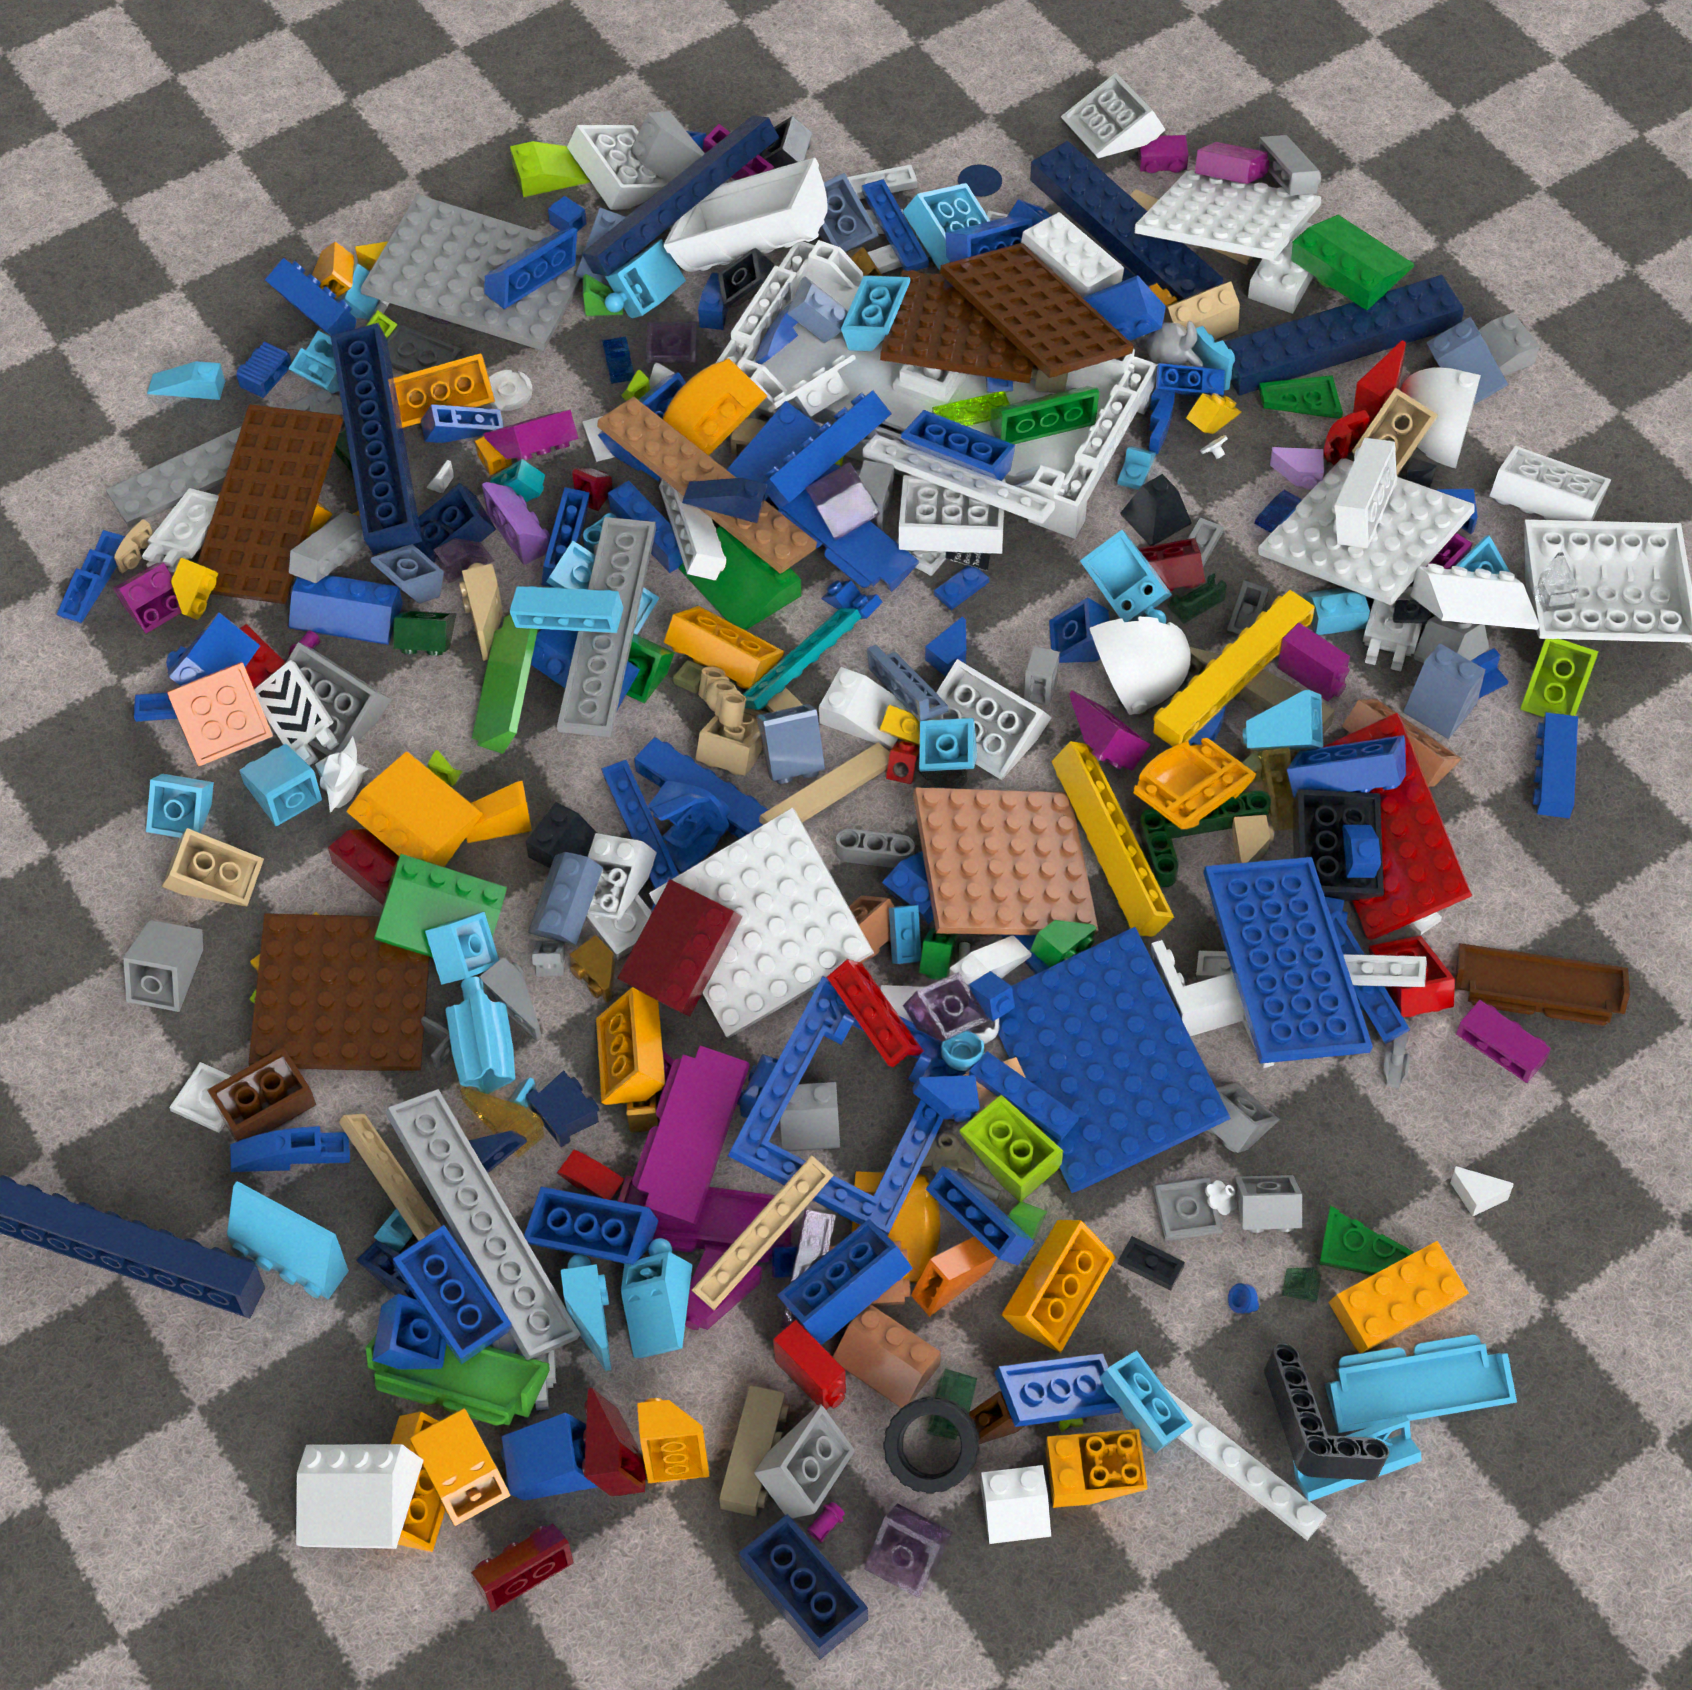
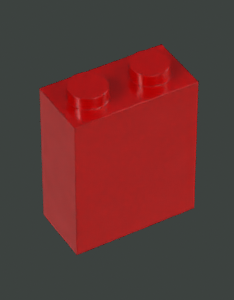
M795 1320L773 1339L775 1362L816 1405H822L825 1410L830 1406L834 1409L846 1397L845 1369Z

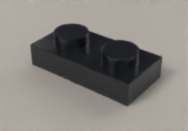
M1131 1236L1118 1259V1265L1170 1291L1185 1266L1184 1261Z

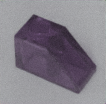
M455 538L433 549L436 565L444 571L443 576L449 584L462 578V570H467L473 563H481L485 566L494 561L480 542Z

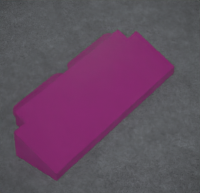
M699 1046L695 1058L683 1054L682 1059L679 1058L673 1062L656 1110L657 1117L661 1119L659 1126L650 1129L632 1180L633 1185L641 1194L648 1195L644 1207H649L656 1217L693 1226L697 1225L750 1067L747 1061Z
M626 1175L618 1202L645 1206L648 1195L641 1194L633 1185L632 1180L634 1176ZM709 1187L696 1226L656 1217L659 1221L653 1240L658 1238L666 1239L671 1244L672 1250L693 1252L696 1248L704 1249L705 1251L706 1248L724 1254L776 1195ZM795 1220L757 1262H767L770 1258L773 1259L775 1247L790 1249Z

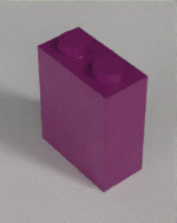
M1214 142L1198 149L1195 173L1248 184L1265 176L1268 172V152Z
M1298 623L1282 639L1277 668L1309 690L1321 694V698L1329 702L1333 696L1339 697L1346 688L1345 678L1350 671L1348 668L1350 656L1304 625Z

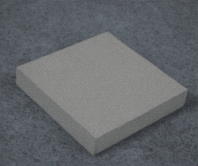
M1211 1177L1153 1185L1164 1241L1223 1232L1219 1211L1209 1206L1208 1196L1205 1193V1188L1212 1184Z

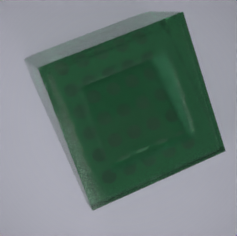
M1314 1267L1287 1268L1282 1295L1317 1303L1321 1275Z

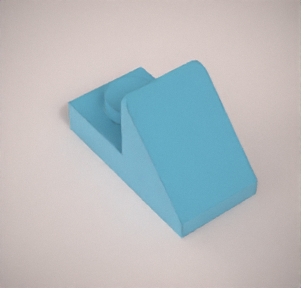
M1134 446L1127 447L1125 463L1117 484L1139 490L1146 481L1156 452Z

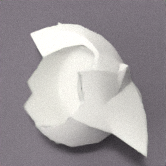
M353 736L341 753L329 755L315 764L321 777L320 787L327 791L330 813L334 808L346 805L354 797L365 771L369 769L357 763V749Z

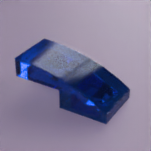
M626 336L602 340L611 384L632 381L635 374Z
M1284 489L1262 510L1255 519L1254 524L1272 533L1278 525L1283 524L1291 516L1302 499Z

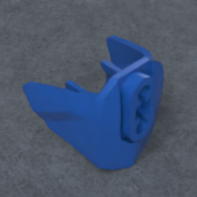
M666 781L648 804L649 810L653 812L655 818L658 817L659 820L668 819L674 823L662 838L667 841V850L674 865L681 874L705 858L716 847L720 837L730 826L726 818L730 814L728 805L707 790L697 786Z

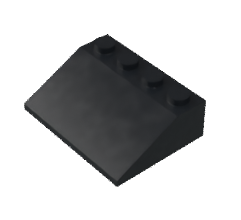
M1298 789L1292 803L1294 858L1312 857L1324 896L1344 901L1383 896L1380 794ZM1343 825H1371L1379 838L1381 865L1375 878H1347Z

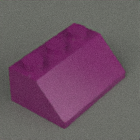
M571 409L539 416L483 433L484 438L506 459L517 457L518 461L533 458L531 453L536 452L537 456L550 453V447L555 446L556 450L569 447V441L579 439Z

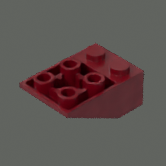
M588 1388V1397L584 1405L587 1416L586 1429L583 1433L586 1445L585 1459L582 1462L584 1477L609 1496L645 1492L646 1469L644 1458L620 1411L596 1390Z

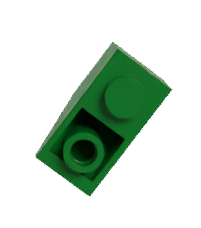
M1054 920L1037 933L1030 951L1049 967H1052L1079 954L1081 951L1083 952L1091 948L1094 944L1092 938L1097 927L1093 924Z

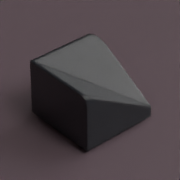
M1412 458L1405 480L1430 488L1437 465Z

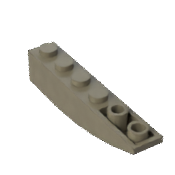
M1189 647L1191 654L1189 671L1194 674H1201L1205 671L1207 664L1212 659L1216 660L1220 654ZM1262 670L1234 699L1238 701L1243 700L1256 713L1260 714L1302 692V690ZM1322 703L1323 734L1332 725L1335 712L1334 709Z

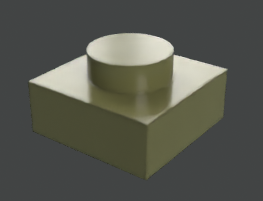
M687 660L673 677L674 684L696 694L699 691L702 669L705 667Z

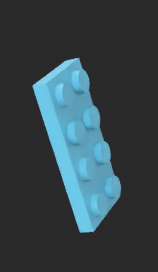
M572 541L546 582L553 587L562 589L588 590L596 555L575 541ZM644 587L634 634L636 635L659 600L658 596Z

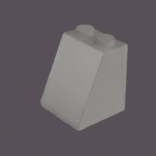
M149 920L123 957L126 1002L180 1012L203 952L202 929Z

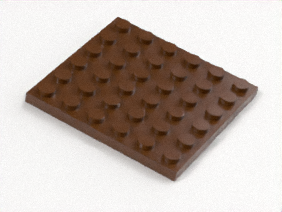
M902 270L901 277H909L911 281L889 334L885 335L880 360L1030 384L1034 363L942 275L919 273L915 270Z
M264 913L249 1066L284 1047L298 1069L421 1071L424 1027L422 1026L421 1019L423 1016H426L430 957L375 940L374 937L380 916Z

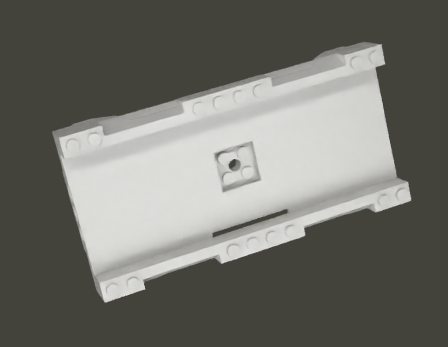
M818 240L816 245L803 241L794 244L780 266H774L731 331V340L716 362L718 363L729 358L768 395L747 417L758 419L761 414L772 417L778 409L771 413L768 410L774 404L773 398L783 392L786 395L794 392L792 389L794 385L802 380H805L806 383L814 379L812 374L825 367L826 371L834 367L832 362L842 355H845L846 359L854 355L856 358L854 361L837 371L850 393L810 417L820 427L826 422L834 423L836 419L833 416L844 407L849 410L853 406L851 401L860 393L866 396L873 390L892 413L882 424L904 431L923 410L995 437L990 426L991 409L1043 397L1048 394H1056L1035 390L1036 380L1031 379L1030 384L1013 381L1012 392L987 393L986 377L882 361L880 360V354L884 339L872 351L848 350L842 332L824 343L800 323L793 327L799 336L762 365L755 363L759 346L767 330L779 313L793 301L804 276L849 311L863 279V272L840 247ZM1133 349L1132 354L1068 373L1065 391L1085 386L1098 388L1099 400L1096 424L1015 444L1011 471L1005 476V483L1055 501V509L1043 524L1030 519L1028 522L1074 539L1077 537L1085 522L1087 500L1136 412L1145 414L1151 403V395L1155 390L1156 363L1135 357V349ZM795 398L789 401L791 405L803 413ZM878 426L845 455L862 462L864 460L876 462L863 457V448L875 434L903 445H908L902 440L901 434ZM894 468L895 474L913 476Z

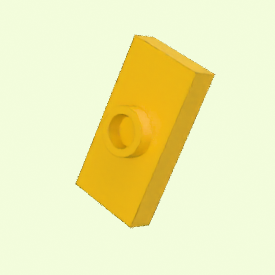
M888 705L879 731L920 746V722L912 713Z

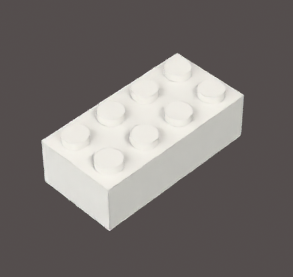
M1060 212L1023 231L1021 243L1026 245L1082 298L1122 282L1124 267Z
M1306 222L1274 261L1268 259L1261 260L1250 280L1249 299L1292 314L1294 313L1314 275L1291 261L1292 242L1309 226L1314 224Z
M1364 438L1361 447L1356 449L1354 463L1349 465L1346 481L1341 482L1339 496L1334 498L1332 503V513L1336 517L1333 532L1337 533V544L1362 548L1369 547L1397 482L1394 441Z

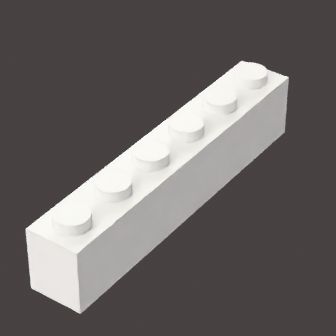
M662 479L659 488L687 574L716 580L719 572L725 568L726 557L723 554L721 542L718 539L712 518L698 507L682 503L684 496Z

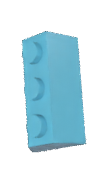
M863 276L841 327L848 350L872 351L885 338V335L889 334L911 281L909 277Z
M1137 1350L1110 1366L1100 1376L1099 1379L1103 1383L1107 1394L1115 1399L1121 1407L1125 1418L1136 1429H1139L1143 1442L1154 1453L1166 1447L1193 1426Z

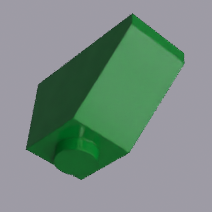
M930 928L923 943L919 973L926 974L927 978L933 980H941L942 977L947 978L958 934L936 933V928Z

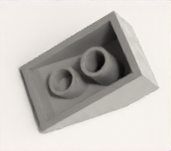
M669 111L648 113L631 147L632 153L643 166L668 183L705 154Z
M1514 313L1494 319L1479 329L1504 376L1535 364L1539 344Z
M817 1405L767 1452L754 1474L785 1515L788 1514L791 1518L815 1514L855 1450L822 1405Z

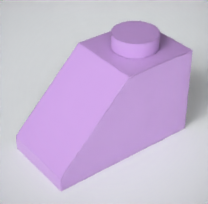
M1272 447L1270 466L1295 486L1313 489L1323 480V449Z

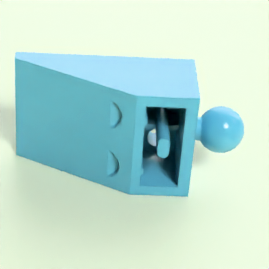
M662 239L624 263L611 275L605 276L614 293L606 297L605 306L610 312H619L624 308L629 317H640L659 305L686 281L671 254L667 253Z
M1120 530L1080 560L1120 619L1123 618L1124 622L1137 621L1138 617L1146 615V617L1158 618L1159 623L1166 624L1165 614L1154 608L1172 594L1123 530ZM1151 585L1153 591L1150 595H1146L1144 589ZM1130 601L1132 606L1130 610L1126 611L1123 605Z
M663 1238L655 1239L650 1243L648 1248L650 1257L638 1259L633 1265L624 1264L621 1294L634 1358H645L682 1349L692 1264L674 1255L671 1244Z
M576 1254L570 1258L568 1269L561 1270L566 1309L579 1330L581 1338L604 1370L609 1371L612 1369L604 1314V1305H609L605 1275L598 1274L597 1264L591 1265V1261L587 1256Z

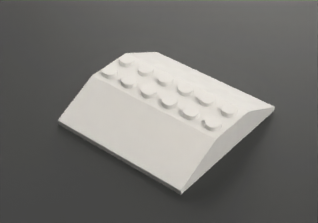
M1525 520V583L1529 600L1539 622V629L1536 630L1539 638L1692 642V584L1681 523Z

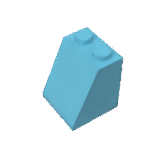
M1304 690L1247 720L1246 728H1243L1244 744H1247V748L1259 752L1322 748L1321 694L1311 690Z
M287 744L272 749L265 756L256 761L249 762L239 770L244 785L275 826L322 801L315 772Z

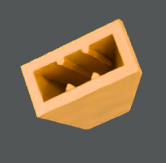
M333 242L321 251L312 275L321 282L319 285L321 289L326 286L336 295L335 299L351 289L353 285L354 255L337 242Z
M523 781L515 782L471 803L483 814L466 836L467 843L532 831Z

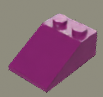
M1071 690L1069 696L1084 741L1093 748L1091 753L1103 762L1108 759L1107 761L1118 769H1121L1123 766L1133 771L1151 744L1104 706Z

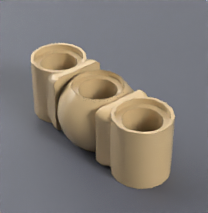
M717 667L703 668L698 695L707 702L712 711H715V715L719 717L718 720L721 724L730 727L740 726L743 721L746 697L729 681V678L725 676V671Z

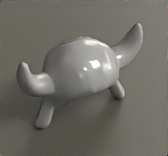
M1188 321L1187 329L1178 322H1164L1161 329L1151 332L1149 336L1144 335L1134 339L1138 347L1147 352L1150 361L1153 363L1182 365L1189 361L1193 367H1203V362L1191 349L1197 341V330L1191 321Z

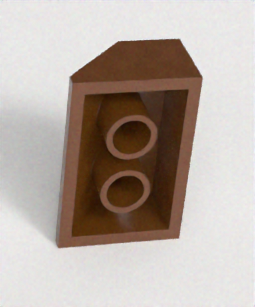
M284 1047L207 1089L226 1127L236 1142L268 1133L316 1106L311 1088Z

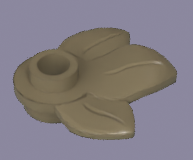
M949 1132L937 1134L920 1168L933 1167L935 1174H937L941 1167L944 1166L954 1171L959 1169L964 1173L973 1174L975 1160L972 1153L961 1146L959 1139L954 1134ZM948 1142L951 1146H944L942 1143Z

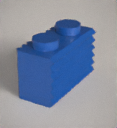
M263 342L260 348H256L253 351L251 358L238 368L236 375L239 386L264 398L289 370L292 364L289 352Z

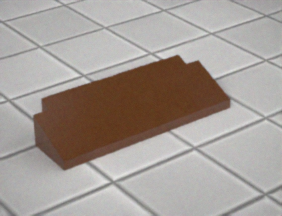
M1462 943L1458 945L1455 989L1469 991L1468 1002H1471L1474 1006L1481 1000L1485 1004L1492 1005L1501 1011L1528 1015L1541 1012L1549 1018L1595 1025L1610 1023L1612 1012L1625 1014L1630 996L1629 973L1626 967Z

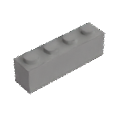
M1287 135L1260 137L1259 151L1268 152L1269 173L1290 196L1317 193L1318 184L1321 182L1320 171Z
M344 511L290 551L289 573L317 583L338 566H341L351 556H354L363 547L367 546L363 537L360 517Z

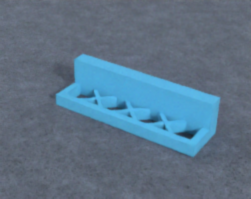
M1406 1415L1347 1435L1348 1437L1375 1438L1387 1445L1389 1456L1379 1476L1422 1461L1421 1451L1411 1439L1410 1420ZM1401 1428V1435L1390 1439L1387 1438L1392 1431ZM1294 1463L1295 1479L1309 1502L1368 1481L1308 1477L1300 1473Z

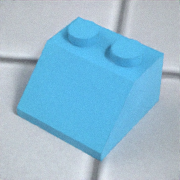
M1344 587L1303 593L1304 599L1315 606L1312 626L1317 635L1366 628L1370 610L1365 595Z
M161 774L151 779L146 832L181 838L186 828L201 833L212 805L214 782Z
M485 912L442 924L425 931L441 985L466 979L487 971L499 961Z

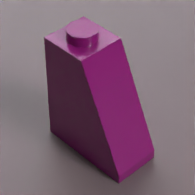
M706 1248L690 1282L685 1326L692 1330H699V1328L708 1330L761 1283L762 1268L754 1265L719 1306L712 1310L691 1291L723 1255V1253Z

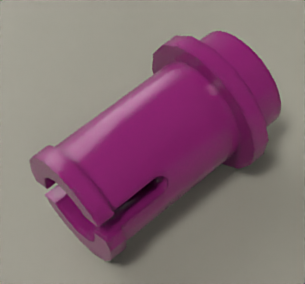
M309 630L300 639L299 643L314 649L321 640H319L320 638L315 632ZM292 644L290 646V651L288 652L289 656L291 655L297 644Z
M832 1501L828 1505L825 1504L823 1506V1512L806 1529L808 1534L820 1543L823 1542V1539L838 1522H843L842 1517L845 1515V1512Z

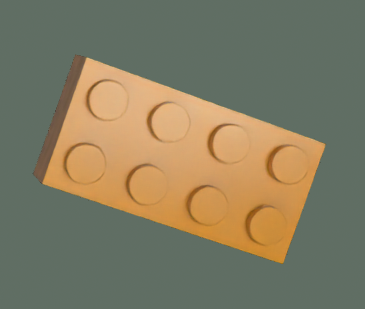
M1436 1241L1338 1293L1328 1303L1360 1354L1460 1301L1469 1292L1439 1242Z

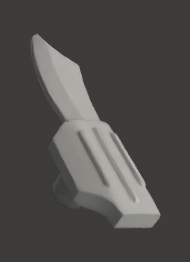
M1407 1032L1394 1039L1393 1052L1388 1051L1385 1054L1383 1074L1387 1087L1399 1089L1401 1083L1407 1077L1410 1056L1404 1054Z

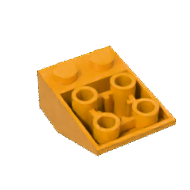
M465 1408L409 1437L417 1455L423 1459L422 1465L454 1526L511 1496Z
M1139 1429L1047 1436L1045 1451L1053 1508L1090 1505L1148 1489Z

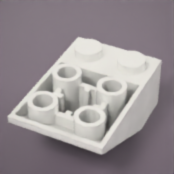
M595 833L588 857L602 866L603 870L587 914L620 920L648 880L657 852L643 841Z

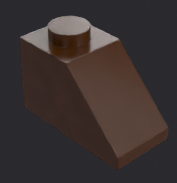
M1001 1391L968 1413L976 1423V1429L980 1437L979 1444L1014 1434L1025 1427L1014 1426Z

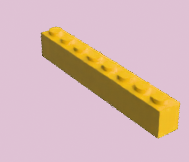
M1289 590L1283 596H1278L1267 612H1261L1250 628H1244L1233 644L1229 643L1216 660L1212 659L1207 664L1205 671L1199 676L1195 675L1190 680L1188 687L1184 691H1178L1166 708L1162 707L1156 712L1153 718L1155 721L1153 733L1172 747L1189 741L1280 653L1282 639L1298 623L1305 627L1312 623L1315 606L1292 590Z
M1070 741L1051 761L1056 775L1066 791L1076 812L1077 819L1087 835V840L1097 856V861L1102 866L1108 879V884L1112 887L1118 904L1126 916L1130 929L1136 927L1140 936L1153 937L1174 916L1097 758L1091 753L1093 751L1092 748L1085 743Z

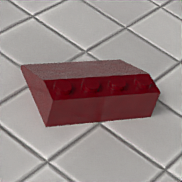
M669 879L617 979L690 1017L737 929L742 916Z

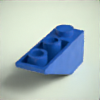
M1158 363L1156 389L1200 397L1202 393L1224 395L1225 370Z

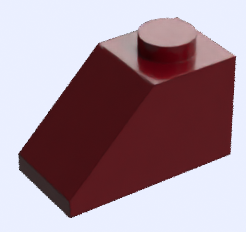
M590 467L574 469L572 472L574 489L589 492L588 508L599 511L608 498V492L613 490L611 476L604 471H597Z

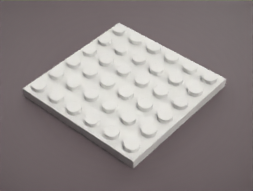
M1195 170L1186 171L1135 224V233L1274 261L1320 207L1321 197L1314 194L1290 196L1283 187H1268L1265 183L1244 184L1196 174Z
M1341 458L1323 477V480L1306 495L1258 547L1259 555L1392 605L1415 579L1417 566L1426 567L1475 512L1474 504L1397 477V482L1369 547L1362 548L1337 544V533L1333 532L1336 517L1332 513V503L1334 498L1339 496L1341 482L1346 481L1349 465L1354 463V461Z
M793 808L672 879L742 916L737 929L703 991L705 999L727 1038L736 1035L816 988L822 976L827 978L830 973L847 959L860 962L874 953ZM667 883L649 893L655 905Z

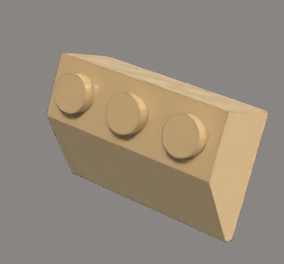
M1232 282L1217 285L1166 306L1163 323L1178 322L1187 329V323L1191 321L1196 328L1204 326L1207 333L1211 334L1214 340L1237 331L1240 304Z
M1395 388L1352 450V453L1355 456V451L1361 447L1364 438L1394 441L1396 473L1398 475L1438 417V414Z

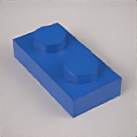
M968 565L935 589L934 596L950 610H953L988 584L989 577L978 568Z

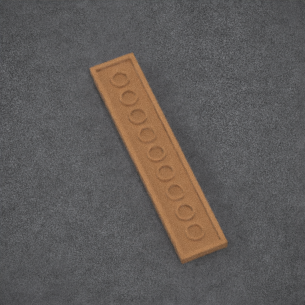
M635 397L630 398L598 419L597 427L683 496L691 481L736 478ZM765 500L758 523L699 508L780 574L816 549L817 542Z

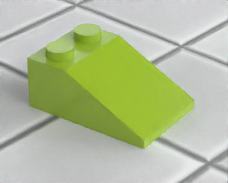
M535 141L510 146L512 164L523 197L591 182L567 146Z
M1559 638L1545 639L1520 710L1544 717L1546 712L1576 716L1599 651Z
M1002 1095L998 1096L959 1130V1133L999 1184L1020 1202L1053 1175L1062 1164L1063 1150Z

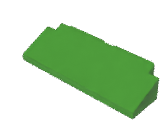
M511 614L504 617L502 628L494 632L472 738L478 740L477 746L501 754L505 752L517 734L538 629L516 628Z
M376 1335L366 1346L368 1368L376 1371L374 1373L375 1388L378 1391L425 1405L435 1403L452 1413L465 1408L470 1418L492 1425H510L514 1414L528 1418L550 1371L549 1363L535 1359L526 1360L524 1356L490 1346L461 1365L447 1343L444 1363L441 1369H396L372 1361Z

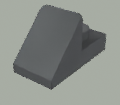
M1244 580L1227 628L1228 631L1240 634L1244 628H1250L1255 623L1258 615L1265 611L1269 588Z

